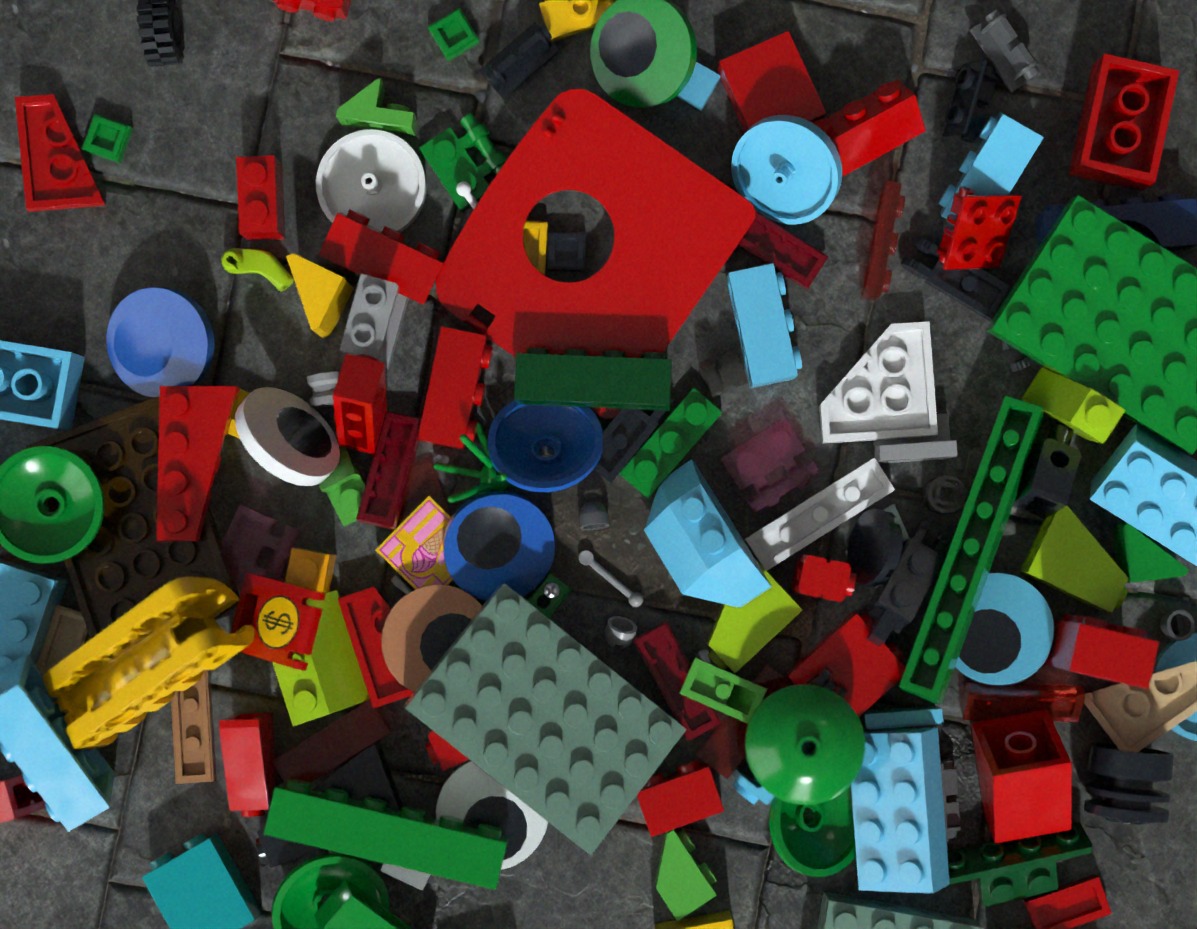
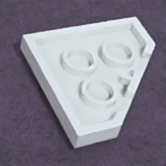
M929 321L891 324L819 405L822 444L936 437L938 435Z

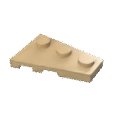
M1197 660L1153 673L1149 689L1119 683L1079 695V697L1119 750L1139 752L1197 711Z

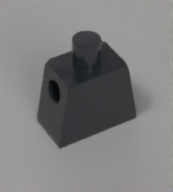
M1052 424L1048 438L1042 439L1035 445L1016 496L1014 508L1046 519L1067 506L1081 458V451L1070 446L1074 434L1073 429L1061 424Z

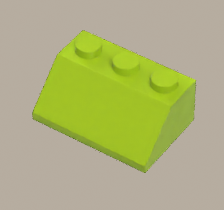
M338 590L326 593L324 601L307 599L306 605L323 609L312 654L305 655L296 652L293 654V658L308 662L307 670H298L272 662L293 726L370 700L339 606L338 598H340Z

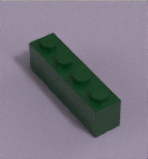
M538 347L526 348V353H516L514 400L517 404L670 411L672 359H664L663 353L643 352L641 353V358L626 357V352L609 350L603 351V356H587L588 351L566 349L564 355L549 354V349Z

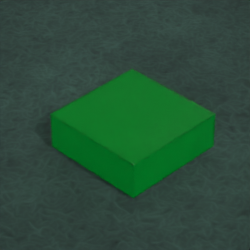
M460 8L427 27L447 62L479 44L478 37Z
M94 114L82 149L87 153L121 164L133 128Z

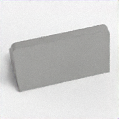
M946 413L937 414L938 435L936 437L873 440L875 459L879 464L943 460L958 456L957 441L950 440L948 415Z

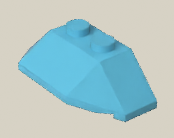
M691 459L669 474L658 486L644 532L681 593L741 608L770 589L772 585L694 460Z

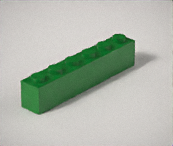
M288 779L287 784L281 783L274 789L264 835L496 890L509 838L501 835L502 830L500 828L480 824L478 829L463 826L464 821L462 819L441 815L440 820L424 817L425 811L415 807L403 806L402 811L386 808V801L372 797H364L363 802L348 799V792L334 788H326L325 793L311 790L310 783L297 779Z

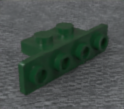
M1081 823L1071 824V830L1000 843L991 841L957 850L947 851L949 885L977 879L979 898L983 907L1057 891L1056 861L1092 853V843Z

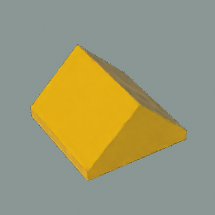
M294 253L287 255L286 257L311 330L323 339L330 337L354 288L340 275Z

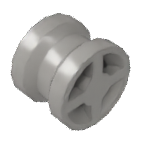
M340 371L318 373L306 377L307 385L312 388L313 396L310 398L311 408L334 406L333 392Z

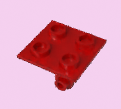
M960 187L959 192L953 195L950 211L954 214L948 215L946 219L955 226H944L943 231L945 233L937 250V253L940 255L939 261L944 263L943 269L1000 267L1022 196L1019 194L974 195L975 190L968 187Z

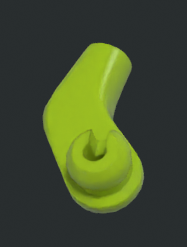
M232 248L224 252L221 257L222 266L227 272L232 274H260L268 279L280 292L289 288L294 282L293 277L281 262L268 251Z

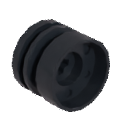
M1089 744L1087 770L1105 776V781L1086 785L1085 791L1103 796V799H1086L1084 811L1099 815L1109 821L1125 824L1145 825L1147 823L1168 822L1169 810L1152 806L1151 803L1170 802L1171 795L1153 789V782L1172 780L1174 754L1150 748H1143L1139 752H1128L1119 750L1115 744Z

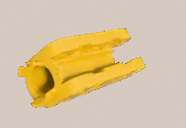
M181 577L161 587L48 670L41 679L49 696L57 698L53 705L58 703L60 712L67 714L63 718L68 725L66 732L73 744L71 748L75 750L86 748L93 750L110 745L116 740L119 732H127L142 722L147 712L157 711L173 699L175 691L187 690L201 680L204 670L218 668L249 646L255 637L253 625H245L234 634H227L225 629L220 628L214 619L239 601L238 596L225 584L212 578Z

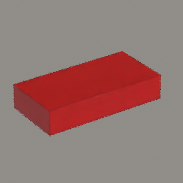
M1095 874L1058 887L1057 891L1023 899L1033 929H1070L1112 914L1100 878Z

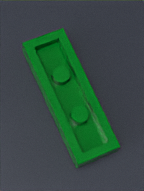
M693 388L619 475L648 499L723 412Z

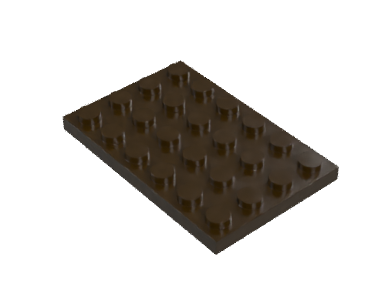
M159 396L26 446L27 449L38 446H52L75 453L91 466L102 485L105 510L98 533L84 550L64 560L90 639L161 587L181 577H200L218 580L229 587L238 598L240 597L209 506L199 541H156ZM52 497L48 502V506L52 511H56L59 507V502L55 497ZM238 601L214 619L217 621L234 615Z

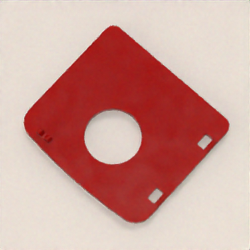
M570 89L560 93L551 102L511 153L485 191L436 278V293L440 303L450 313L483 335H486L488 339L514 357H516V353H526V348L531 347L549 349V354L564 355L566 349L588 351L587 356H603V351L609 350L626 352V357L641 358V353L643 352L663 353L755 219V209L747 199L596 94L585 89ZM574 190L592 196L607 210L614 227V246L608 261L595 275L578 282H560L542 274L530 261L524 245V227L531 210L543 198L559 191ZM477 304L496 316L489 327L471 315ZM589 407L601 417L608 419L615 418L621 410L616 408Z

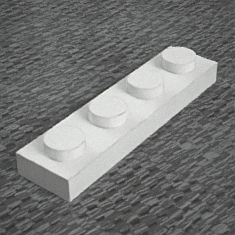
M872 458L744 540L760 565L767 571L890 494L895 489L877 460Z

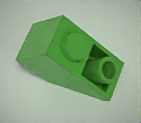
M676 829L665 832L655 879L657 891L677 921L717 896L713 887L717 879L706 862L699 865L691 852L696 847L684 829L679 832Z

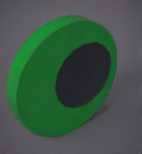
M618 0L606 9L594 28L590 46L591 64L600 86L610 97L619 103L631 107L662 105L675 98L685 88L693 74L697 58V42L692 24L685 13L670 0Z

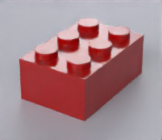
M1103 54L1091 67L1068 175L1143 191L1154 184L1158 174L1180 70Z
M1063 614L1062 620L1053 619L1054 640L1050 654L1044 662L1045 665L1149 689L1159 642L1146 639L1147 631L1128 626L1111 625L1107 621L1085 616Z

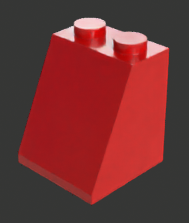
M1048 710L971 723L984 817L994 842L1000 843L1071 830L1072 762Z

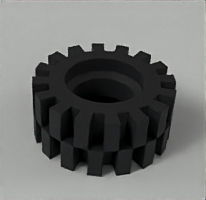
M138 0V34L141 36L140 44L141 48L144 49V58L147 60L148 66L157 67L182 64L184 60L183 51H185L182 40L184 39V34L181 30L182 22L179 19L180 12L178 7H176V0Z

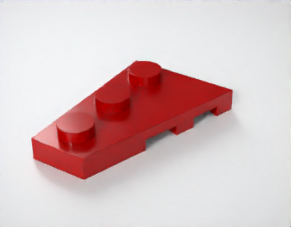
M54 94L15 97L27 211L36 212L106 206Z
M371 587L338 598L373 709L412 696L414 692L404 687L394 678L383 657L381 647L382 629L392 608L377 588Z

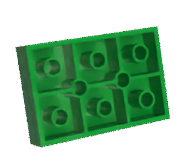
M1077 195L1068 201L988 325L986 331L1048 370L1093 389L1125 409L1122 416L1135 424L1141 425L1182 452L1194 454L1197 449V268Z

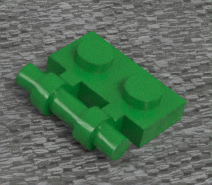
M473 113L466 115L460 120V123L467 131L466 135L458 139L450 127L419 147L421 153L461 213L470 208L471 205L464 196H460L457 193V184L462 181L468 182L471 186L472 195L479 202L489 187L485 179L494 173L497 175L507 161L505 154L502 151L498 152L489 139L490 132L483 123L479 124ZM477 146L486 160L479 167L475 165L467 153L468 150Z

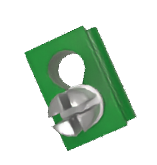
M548 572L545 579L532 591L526 601L550 619L572 589ZM542 595L550 598V604L546 608L538 605V598Z

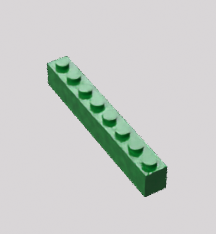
M1005 396L899 685L906 693L939 705L942 704L1044 422V412L1041 406Z

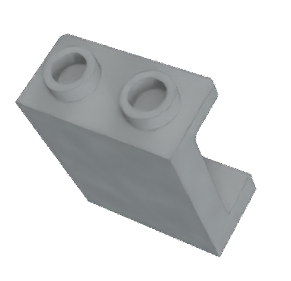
M364 274L360 275L340 347L343 353L355 356L360 354L370 355L378 361L384 362L385 369L390 368L409 300L408 297L398 293L399 286L396 283Z

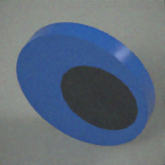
M491 491L469 499L455 511L445 529L443 554L451 577L462 590L471 596L487 601L500 584L505 583L523 597L538 587L547 576L555 555V539L548 519L534 502L517 493Z

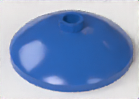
M514 400L506 405L494 418L488 433V452L497 472L506 473L508 476L506 480L511 484L534 492L559 491L579 483L596 467L603 450V432L597 416L589 407L517 404ZM544 454L552 455L550 457H542Z

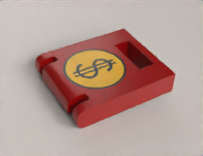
M246 572L230 634H234L245 625H253L255 629L254 640L240 652L290 668L306 671L308 662L293 658L294 652L305 655L312 654L323 610L306 605L307 598L324 601L326 593Z

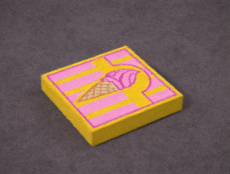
M428 496L375 551L415 590L429 585L448 586L453 581V578L447 569L444 559L443 537L451 516L431 496Z

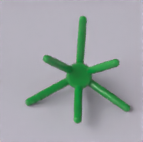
M478 422L477 434L484 452L465 434L460 436V440L485 464L482 470L438 462L433 464L435 470L480 478L481 484L449 496L448 502L450 503L476 494L491 492L492 490L504 491L506 487L521 489L506 480L508 478L507 474L498 473L493 466L488 452V438L480 422Z

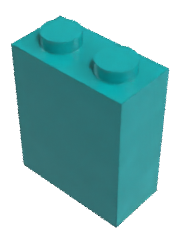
M202 832L183 844L186 851L174 858L170 851L149 863L152 870L142 877L170 929H241L255 921L262 914L259 905L218 832L209 838Z

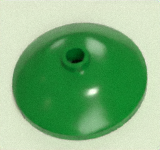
M38 446L12 455L0 466V544L7 551L29 562L55 563L77 555L92 542L102 524L105 500L100 480L85 460L66 449ZM52 497H55L59 502V507L56 511H52L48 506V502Z
M797 684L772 693L756 708L747 727L745 751L753 775L769 793L789 803L814 805L835 798L845 791L857 777L865 755V736L858 715L841 696L821 686ZM807 740L814 741L815 750L809 755L803 754L801 751L802 744Z
M851 785L835 798L814 805H797L774 796L769 813L770 834L777 853L791 869L807 876L826 877L838 873L851 863L856 856Z
M339 853L313 857L295 867L279 885L272 903L271 917L273 928L319 929L314 914L324 903V901H321V898L326 894H332L345 879L389 910V896L380 874L369 863L358 857Z

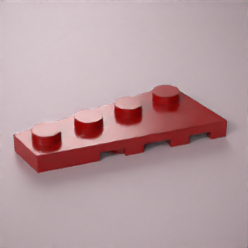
M160 386L156 541L200 540L212 495L210 491L215 472H218L221 449L225 435H228L232 420L230 416L234 401H237L240 387Z

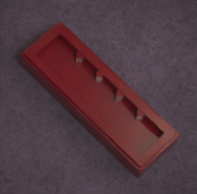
M756 210L752 225L737 245L766 265L774 263V268L777 272H782V275L808 290L829 257Z
M386 411L356 519L358 522L393 530L396 529L420 442L418 434L422 418Z
M666 621L633 639L677 722L687 729L684 735L688 741L722 723L715 709L680 694L691 666Z

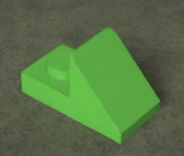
M381 78L376 79L340 106L336 113L337 119L343 126L382 130L416 136L418 121L414 112H409L407 106L387 104V108H382L385 85Z
M339 446V463L335 470L319 484L322 492L327 493L343 526L346 527L357 521L356 517L366 482L348 448Z
M694 658L680 694L749 724L754 711L761 704L767 689Z

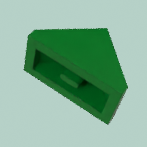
M1127 522L1116 523L1112 528L1117 565L1128 577L1127 583L1185 576L1189 571L1188 568Z

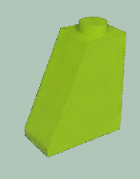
M1043 367L1040 368L1021 398L1024 402L1043 407V412L1046 416L1061 425L1073 429L1074 433L1080 437L1103 444L1125 412V409L1093 389Z
M1066 506L1043 520L1019 572L1101 612L1112 613L1114 608H1120L1127 596L1128 589L1125 588L1128 577L1072 510Z
M759 563L758 565L772 587L741 608L722 604L707 640V645L712 649L707 656L722 670L729 667L736 673L802 611L799 605Z

